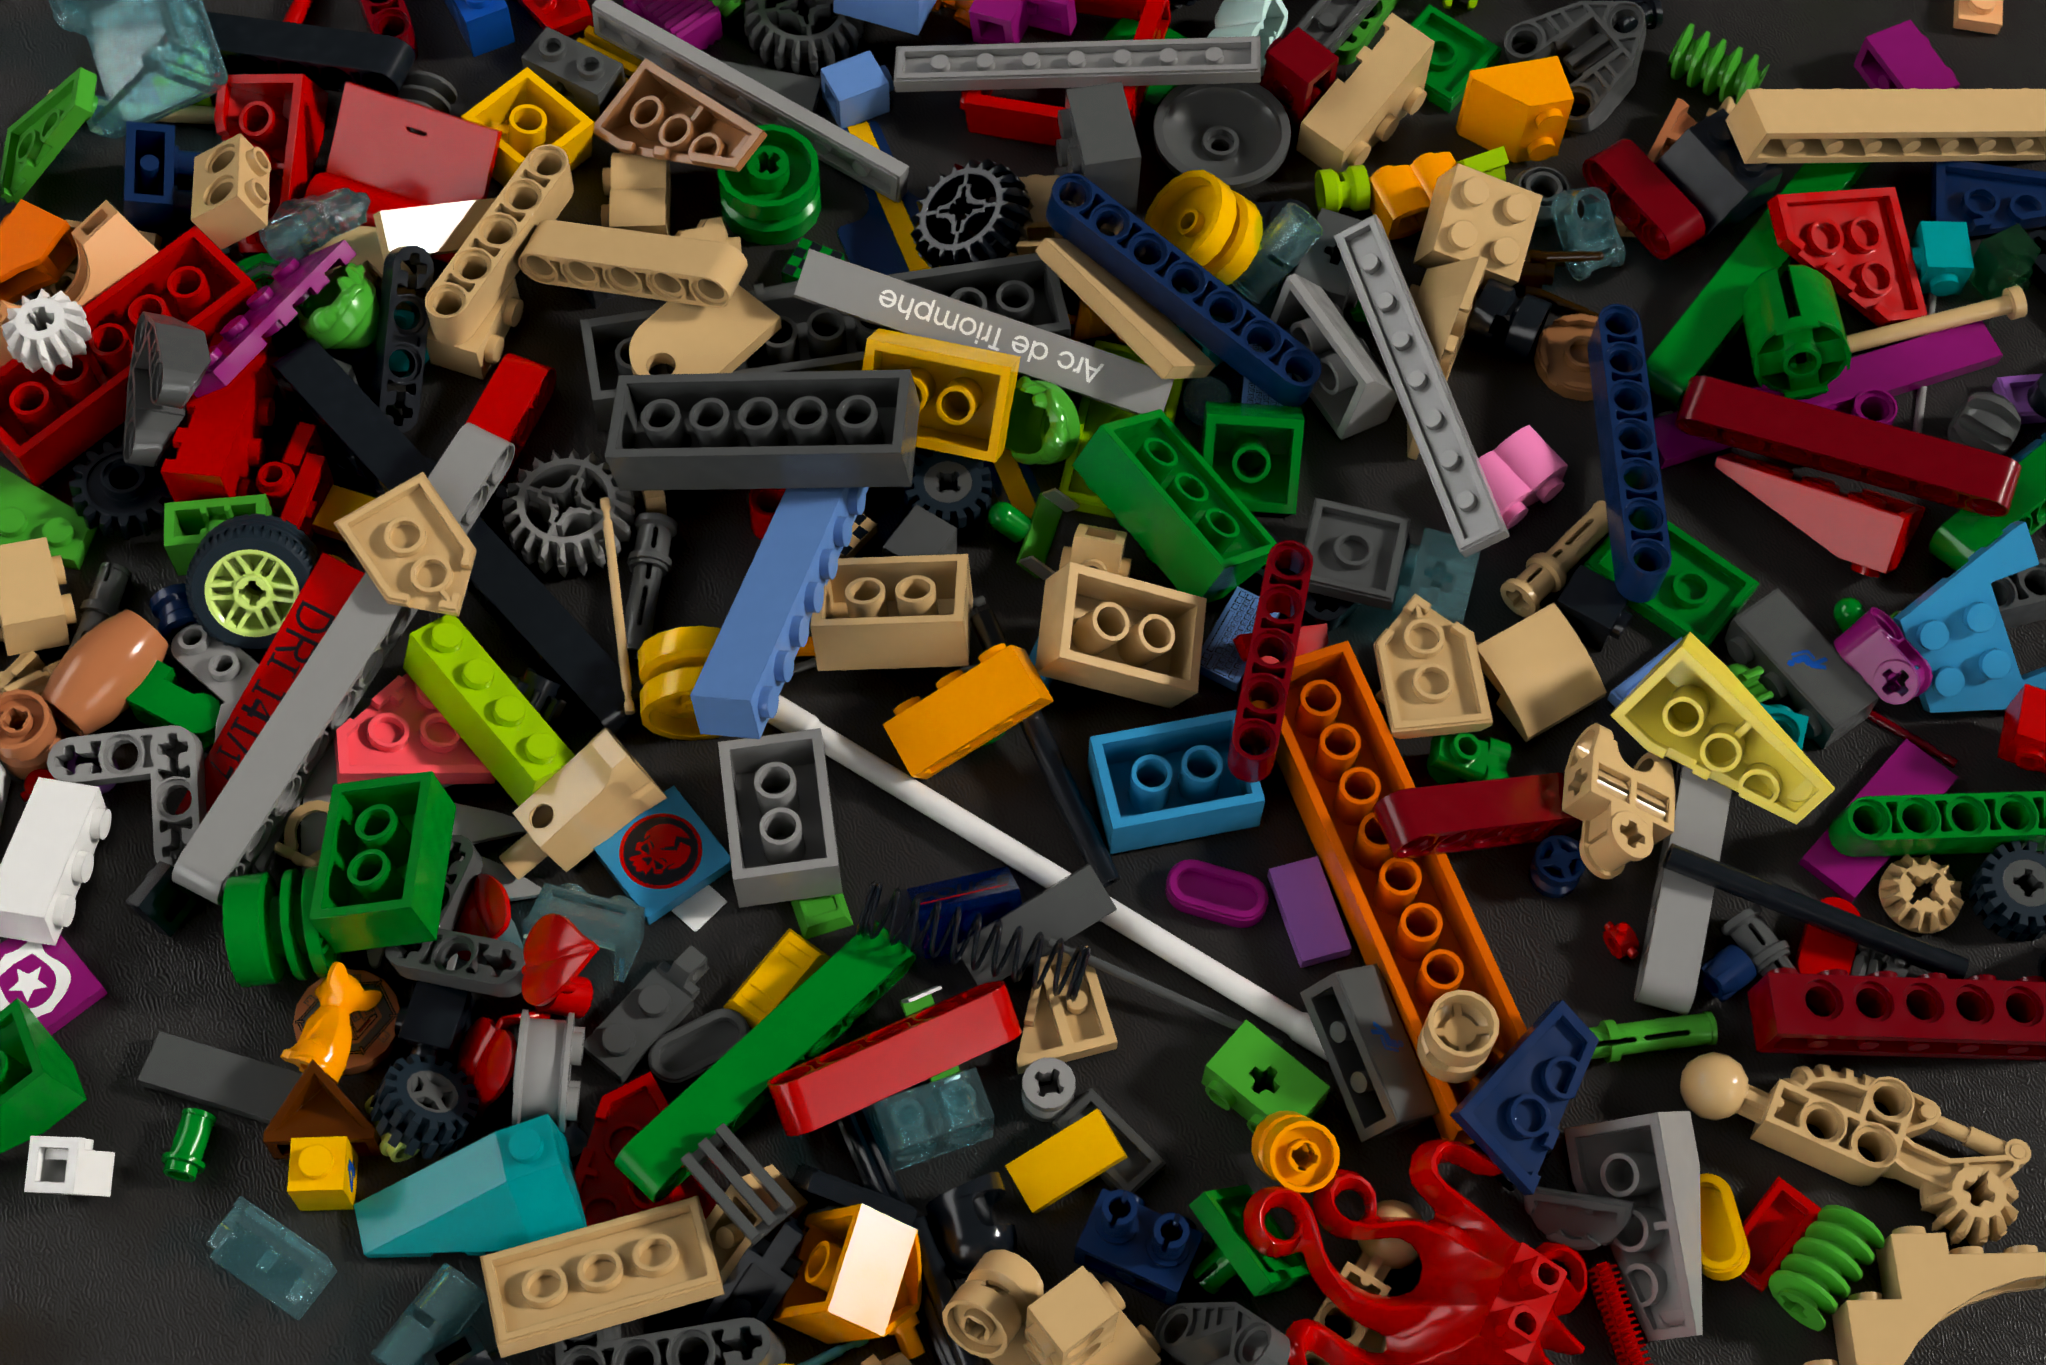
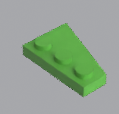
M82 67L78 68L7 129L0 171V197L4 198L8 203L14 201L17 204L26 195L81 125L93 116L98 105V97L95 95L96 74Z
M0 466V545L46 537L51 557L61 555L64 567L80 570L97 527L91 530L88 529L84 517L77 516L73 507Z

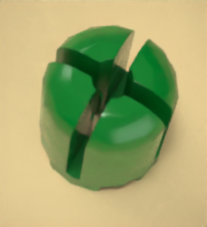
M1788 265L1795 314L1794 317L1788 318L1778 272L1775 267L1761 273L1747 288L1742 298V319L1751 354L1753 372L1761 388V383H1763L1770 390L1784 393V396L1795 400L1810 399L1828 392L1827 384L1836 379L1845 366H1847V370L1850 369L1851 349L1831 281L1819 271L1806 265ZM1803 352L1805 363L1797 364L1795 355Z

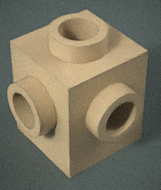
M1079 523L1074 534L1072 547H1063L1059 569L1069 562H1074L1129 577L1132 559L1123 557L1128 532Z

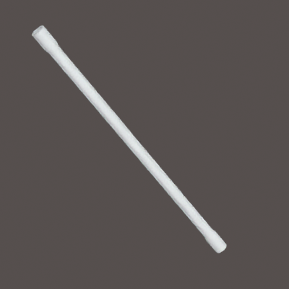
M779 695L777 713L774 718H769L767 723L784 733L821 728L825 755L1046 889L1072 874L824 725L816 716ZM1110 897L1117 910L1099 921L1283 1031L1294 1042L1328 1062L1308 1013L1297 1010Z

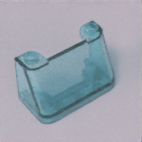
M49 0L53 17L59 26L67 31L87 36L106 97L96 95L98 97L97 108L93 116L86 122L91 132L102 137L120 138L126 135V121L153 123L215 95L228 81V74L202 0Z

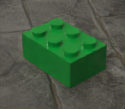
M432 771L333 784L309 921L336 953L437 941L456 805Z

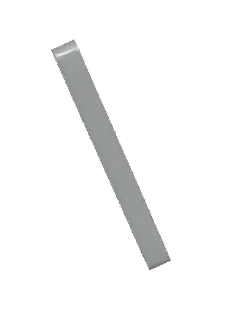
M466 423L461 427L428 476V480L466 535L506 475L515 454V445L472 423ZM365 572L181 852L173 868V882L219 906H223L224 888L228 878L249 873L333 743L336 729L347 721L418 609L387 604Z

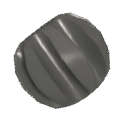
M1976 392L1964 400L1948 426V439L1955 443L2004 455L2019 432L2021 418L2015 406L2004 396L1993 392Z

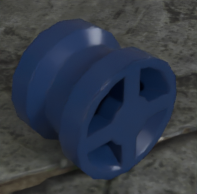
M185 583L165 587L156 592L150 599L151 611L154 617L160 619L158 631L168 644L172 643L174 636L183 627L197 622L187 601Z
M1552 835L1539 844L1528 870L1529 881L1536 891L1550 898H1563L1574 891L1586 868L1580 856L1579 843L1571 837ZM1552 867L1560 871L1561 876L1553 873L1551 870L1549 871L1547 868Z

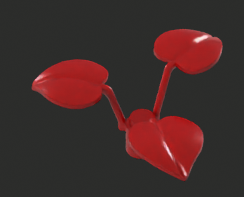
M483 873L477 875L473 890L453 931L497 939L506 931L511 920L510 900L505 888L495 877ZM550 913L541 917L529 932L524 944L523 956L526 965L521 969L524 975L522 995L527 1003L536 1007L535 1011L529 1012L530 1018L550 1019L552 1014L567 1017L569 1012L575 1013V1019H579L588 1012L592 1003V983L588 978L578 975L600 948L596 943L583 935L563 915ZM461 951L457 955L461 959L469 961L471 952ZM521 1013L503 1016L496 1024L490 1018L481 1017L473 1023L463 1038L457 1058V1073L462 1070L468 1076L464 1085L473 1083L477 1090L473 1096L479 1098L476 1117L483 1118L486 1109L499 1098L512 1078L517 1044L514 1035L507 1029L512 1025L520 1024Z

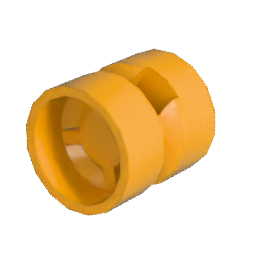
M1278 1111L1268 1115L1257 1125L1252 1137L1251 1153L1256 1166L1272 1180L1298 1193H1311L1325 1187L1334 1178L1338 1169L1340 1149L1335 1136L1325 1126L1295 1111Z

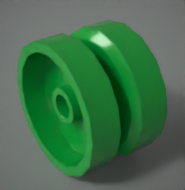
M775 124L756 125L768 136L741 171L733 172L717 169L722 216H724L731 231L748 242L764 246L787 244L803 237L816 224L821 211L818 155L810 141L792 128Z

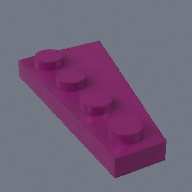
M345 239L300 260H296L294 256L289 257L272 271L271 275L275 280L269 286L266 285L260 288L246 301L249 310L244 315H239L226 324L220 331V335L223 337L222 341L218 345L208 348L211 362L200 385L193 393L197 398L226 387L268 344L263 338H268L285 327L298 314L294 307L305 301L311 294H318L330 282L324 273L337 266L347 265L357 255Z

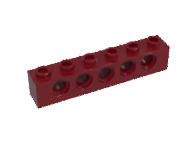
M1783 967L1768 971L1748 991L1757 1052L2046 1061V980L2042 976H2027L2015 981L1997 980L1996 976L1991 974L1975 975L1967 979H1948L1946 974L1938 972L1923 974L1916 978L1898 977V974L1894 971H1879L1867 976L1848 975V972L1842 969L1825 970L1818 974H1798L1795 968ZM1806 1003L1813 1006L1818 1015L1811 1012ZM1857 1005L1865 1010L1868 1017L1861 1013ZM1907 1007L1915 1012L1917 1018L1910 1013ZM1958 1009L1963 1012L1966 1019L1959 1013ZM2008 1011L2013 1015L2015 1020L2009 1015Z

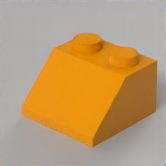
M1558 56L1471 70L1456 125L1458 135L1489 151L1504 146L1508 160L1513 163L1530 160L1543 161L1549 157L1557 156L1574 103L1573 93Z

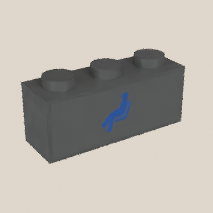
M1779 588L1732 619L1723 639L1730 656L1735 662L1744 664L1750 669L1758 665L1763 668L1764 674L1760 675L1758 680L1768 691L1771 690L1774 697L1770 699L1791 708L1795 713L1809 716L1805 737L1813 739L1822 750L1868 718L1879 699L1878 695L1843 660L1835 648Z
M1377 964L1334 972L1300 992L1361 1143L1404 1132L1440 1113Z

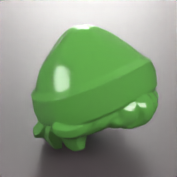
M348 263L333 270L327 276L330 282L318 294L310 295L301 303L302 306L297 305L294 307L298 312L297 317L300 329L305 332L308 338L312 337L324 349H361L369 346L376 338L379 316L376 288L364 276L365 268L361 264Z
M1026 376L1021 377L1016 381L1005 449L1011 451L1015 461L1025 465H1050L1065 460L1074 452L1080 437V422L1076 406L1070 397L1057 385L1048 381L1030 380Z

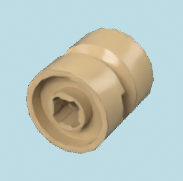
M1467 990L1447 992L1435 1000L1417 1042V1054L1425 1070L1438 1080L1449 1083L1468 1081L1480 1073L1499 1035V1019L1495 1008L1483 996Z
M991 1250L985 1253L971 1271L965 1283L959 1287L942 1312L943 1324L948 1335L958 1346L978 1357L995 1358L1002 1355L1017 1335L1022 1324L1026 1322L1027 1307L1044 1295V1284L1039 1273L1027 1260L1016 1253L1007 1250Z

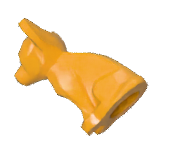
M336 961L330 966L327 978L316 988L315 995L319 999L320 1007L306 1020L298 1042L293 1047L284 1049L280 1057L284 1061L299 1067V1071L302 1073L313 1059L335 1084H338L347 1066L346 1063L351 1049L352 1030L350 1014L374 1008L380 1002L382 993L374 989H363L360 982L347 973L344 964Z

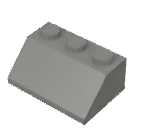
M1295 273L1287 276L1270 319L1319 358L1321 375L1309 397L1341 440L1386 422L1398 398L1390 376L1382 370L1370 354L1365 341L1356 335L1345 320L1340 307L1330 300L1322 287ZM1293 373L1298 382H1304L1299 375Z

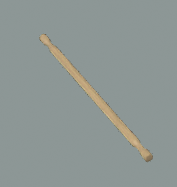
M603 497L600 499V506L604 517L603 532L621 684L625 695L624 710L626 715H632L635 713V706L631 696L632 681L613 522L610 519L611 506L610 499Z

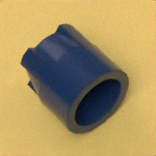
M1729 944L1701 965L1700 985L1705 992H1709L1712 996L1718 998L1720 1002H1725L1751 982L1757 973L1749 956L1739 947Z

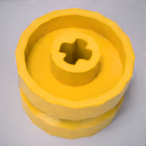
M1205 170L1187 171L1173 178L1157 194L1147 210L1144 220L1148 226L1226 286L1232 284L1248 269L1258 252L1263 236L1262 216L1256 205L1241 194L1231 190L1229 185Z
M708 626L677 627L659 632L645 640L638 650L639 677L643 688L640 690V715L642 725L652 733L670 739L689 741L721 737L700 734L690 697L721 628Z

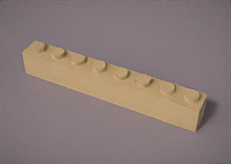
M1757 88L1747 89L1725 120L1744 164H1761L1766 162L1767 164L2046 160V89Z

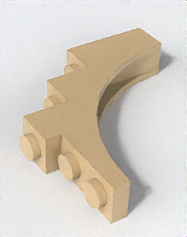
M1904 1226L1892 1230V1234L1885 1239V1247L1880 1250L1875 1249L1883 1299L1882 1294L1879 1292L1855 1293L1848 1296V1300L1838 1308L1835 1314H1832L1839 1365H1904L1917 1343L1937 1323L1963 1307L2003 1293L2044 1289L2046 1287V1252H2038V1248L2035 1245H2016L2004 1249L2003 1253H1984L1983 1248L1980 1246H1963L1949 1251L1946 1232L1926 1233L1923 1226ZM1832 1359L1808 1361L1803 1365H1838V1363Z

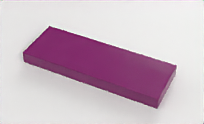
M1906 738L1849 805L1857 798L1865 796L1945 794L1955 783L1958 776ZM1903 819L1907 828L1914 831V826L1906 819ZM1853 820L1858 830L1867 834L1865 827L1860 822ZM1828 827L1798 864L1843 899L1852 903L1891 856H1845L1838 852L1831 844Z

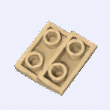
M1555 603L1546 606L1477 645L1482 671L1501 694L1496 704L1525 742L1605 697L1607 693L1587 650Z

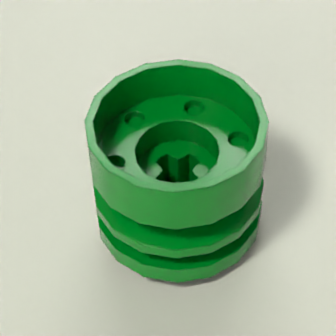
M318 866L306 868L304 876L297 868L284 871L280 884V894L273 877L268 872L228 878L224 888L222 906L225 946L231 971L236 982L242 988L275 984L282 981L286 959L293 976L298 981L310 978L313 970L319 978L327 977L332 963L336 961L341 962V953H336L309 921Z

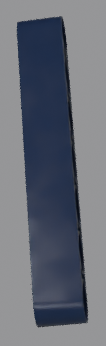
M1075 173L1064 174L1056 179L1046 208L1047 222L1056 232L1276 402L1284 406L1296 407L1308 400L1321 375L1320 360L1310 349L1089 179ZM1062 201H1072L1076 203L1078 206L1070 207L1065 205ZM1099 229H1108L1112 231L1115 235H1105L1101 233ZM1136 258H1146L1151 261L1152 265L1142 264ZM1174 286L1184 287L1190 294L1180 293L1176 291ZM1211 315H1219L1225 318L1228 323H1219ZM1249 344H1257L1266 352H1257ZM1287 373L1299 375L1304 382L1292 380Z
M1611 304L1604 307L1599 313L1588 342L1587 350L1615 585L1617 591L1624 598L1632 602L1644 603L1654 599L1658 594L1671 566L1672 555L1641 321L1639 315L1630 307L1621 304Z

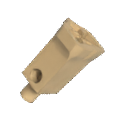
M605 727L577 755L512 812L527 833L502 853L499 858L518 880L523 878L547 856L565 872H568L594 851L593 848L612 837L638 815L668 797L615 735Z

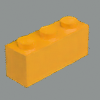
M1005 643L995 645L978 657L980 664L966 673H963L962 670H957L944 676L935 684L938 689L937 691L922 700L920 696L910 698L893 710L895 717L882 725L911 777L920 779L932 777L1054 702L1024 648L1014 645L1006 647Z

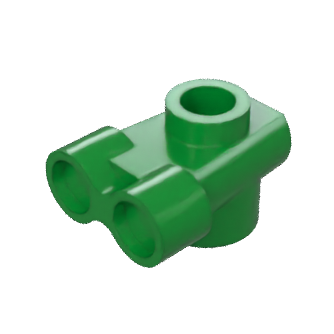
M1470 733L1433 736L1430 754L1426 761L1427 770L1430 776L1441 785L1459 783L1462 779L1473 782L1509 778L1506 767L1511 754V745L1488 736L1483 741L1478 740Z

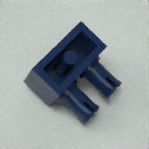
M126 121L123 216L138 231L171 235L172 221H177V217L191 218L192 190L178 189V184H174V182L178 181V177L193 179L194 157L203 152L179 150V145H175V125Z
M1102 1188L1077 1242L1073 1262L1169 1306L1175 1305L1200 1250L1204 1233L1196 1230L1195 1223L1185 1216L1174 1212H1167L1162 1215L1145 1207V1201L1129 1191L1122 1189L1109 1191Z

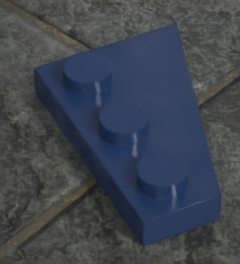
M1966 161L1934 162L1931 168V221L1967 222L1969 237L2046 226V172Z
M1563 1000L1553 1002L1450 1114L1524 1196L1533 1195L1541 1178L1538 1172L1547 1151L1554 1148L1560 1130L1557 1129L1569 1100L1576 1096L1599 1042L1595 1034Z

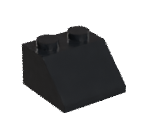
M1723 108L1688 128L1655 163L1701 213L1706 229L1704 236L1696 241L1699 246L1767 206V201L1772 198L1783 174V170L1777 164H1767V162L1744 164L1725 121L1729 114Z

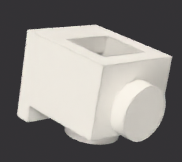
M30 1136L24 1192L110 1197L115 1152L93 1150V1139Z

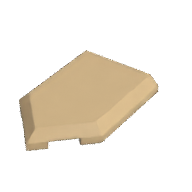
M424 472L419 473L334 522L335 527L387 604L459 617L477 551Z
M1417 594L1412 596L1403 607L1399 616L1388 629L1386 628L1373 645L1392 737L1409 739L1478 732L1492 726L1493 719L1474 632L1457 621L1452 623L1431 609L1432 604Z

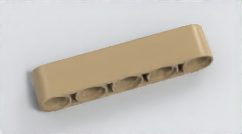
M552 144L541 145L534 148L527 155L428 291L425 297L427 315L433 335L442 344L449 346L460 345L467 342L474 335L519 272L518 259L539 222L543 220H556L574 193V185L569 158L565 150L559 146Z
M543 220L539 222L518 259L522 272L539 283L712 308H722L728 305L748 267L744 254L736 247L723 242L558 220Z

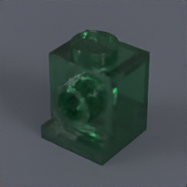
M2019 223L1981 241L1973 256L1974 269L1969 280L1986 300L2001 297L2005 288L2016 285L2020 286L2024 292L2032 285L2028 279L2033 274L2031 268L2041 249Z

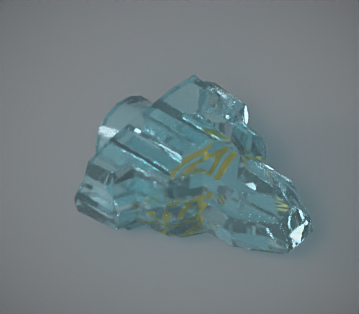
M349 188L336 189L321 196L312 194L301 199L293 198L287 200L278 207L273 217L268 219V226L259 230L261 242L269 255L276 261L282 263L292 256L299 260L303 255L322 247L332 238L365 223L371 200L367 193L354 192Z

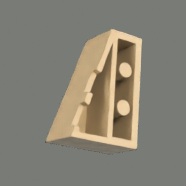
M1391 13L1383 22L1385 27L1384 36L1371 50L1364 45L1356 55V59L1361 64L1345 82L1337 78L1301 122L1296 150L1322 169L1331 168L1336 173L1345 171L1348 166L1363 164L1371 148L1379 140L1387 141L1395 132L1399 121L1407 113L1410 115L1416 113L1426 99L1427 92L1424 91L1435 41L1394 13Z

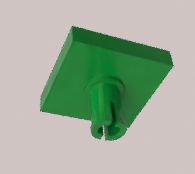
M1248 1184L1205 1191L1189 1204V1207L1217 1244V1247L1192 1266V1272L1196 1279L1202 1275L1207 1276L1199 1284L1211 1294H1216L1237 1273L1254 1297L1296 1287L1311 1275L1307 1264L1299 1253L1279 1258L1267 1257L1259 1253L1250 1244L1243 1225V1212L1246 1203L1254 1194ZM1268 1212L1265 1215L1264 1222L1267 1231L1275 1238L1288 1239Z

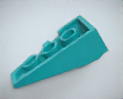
M549 1114L495 1131L354 1204L363 1254L367 1258L431 1257L434 1253L465 1252L468 1256L486 1255V1252L502 1251L587 1227L566 1137Z

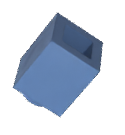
M870 50L820 69L822 98L840 128L844 129L890 112L889 92L894 90L893 80L885 65L879 66Z

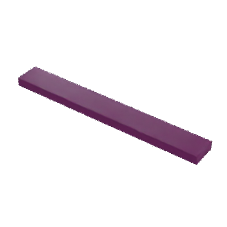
M1983 321L1930 333L1852 357L1850 369L1847 370V366H1845L1841 374L1827 384L1828 392L1810 399L1798 401L1815 404L1820 401L1834 400L1855 394L1869 388L1883 389L1894 397L1923 386H1929L1996 365L2003 354ZM1762 385V388L1760 386L1753 388L1785 397L1784 393L1770 390L1765 385ZM1678 412L1654 419L1661 469L1731 447L1698 438L1679 430L1675 425Z

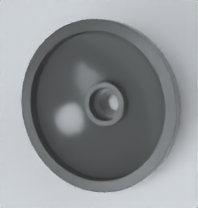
M1257 83L1178 85L1162 100L1154 119L1153 138L1160 158L1177 176L1187 171L1205 170L1229 185L1231 190H1239L1264 181L1281 166L1288 153L1291 127L1288 115L1280 101L1270 91Z

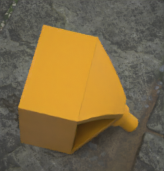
M862 1203L808 1214L804 1224L810 1229L794 1254L804 1262L797 1271L799 1275L777 1306L773 1320L826 1344L881 1338L888 1334L895 1335L901 1352L908 1360L925 1353L915 1327L919 1323L916 1312L920 1308L922 1296V1263L918 1230Z

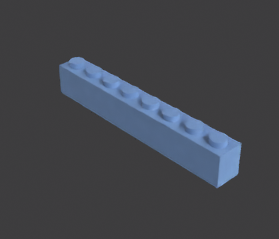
M869 487L786 488L690 694L700 734L752 739L761 738L769 718H774L777 713L779 694L784 683L790 682L793 676L794 660L798 650L807 644L812 613H819L822 609L825 583L827 586L829 579L833 580L838 570V558L843 547H848L850 544L854 521L857 515H862L864 512L866 494Z

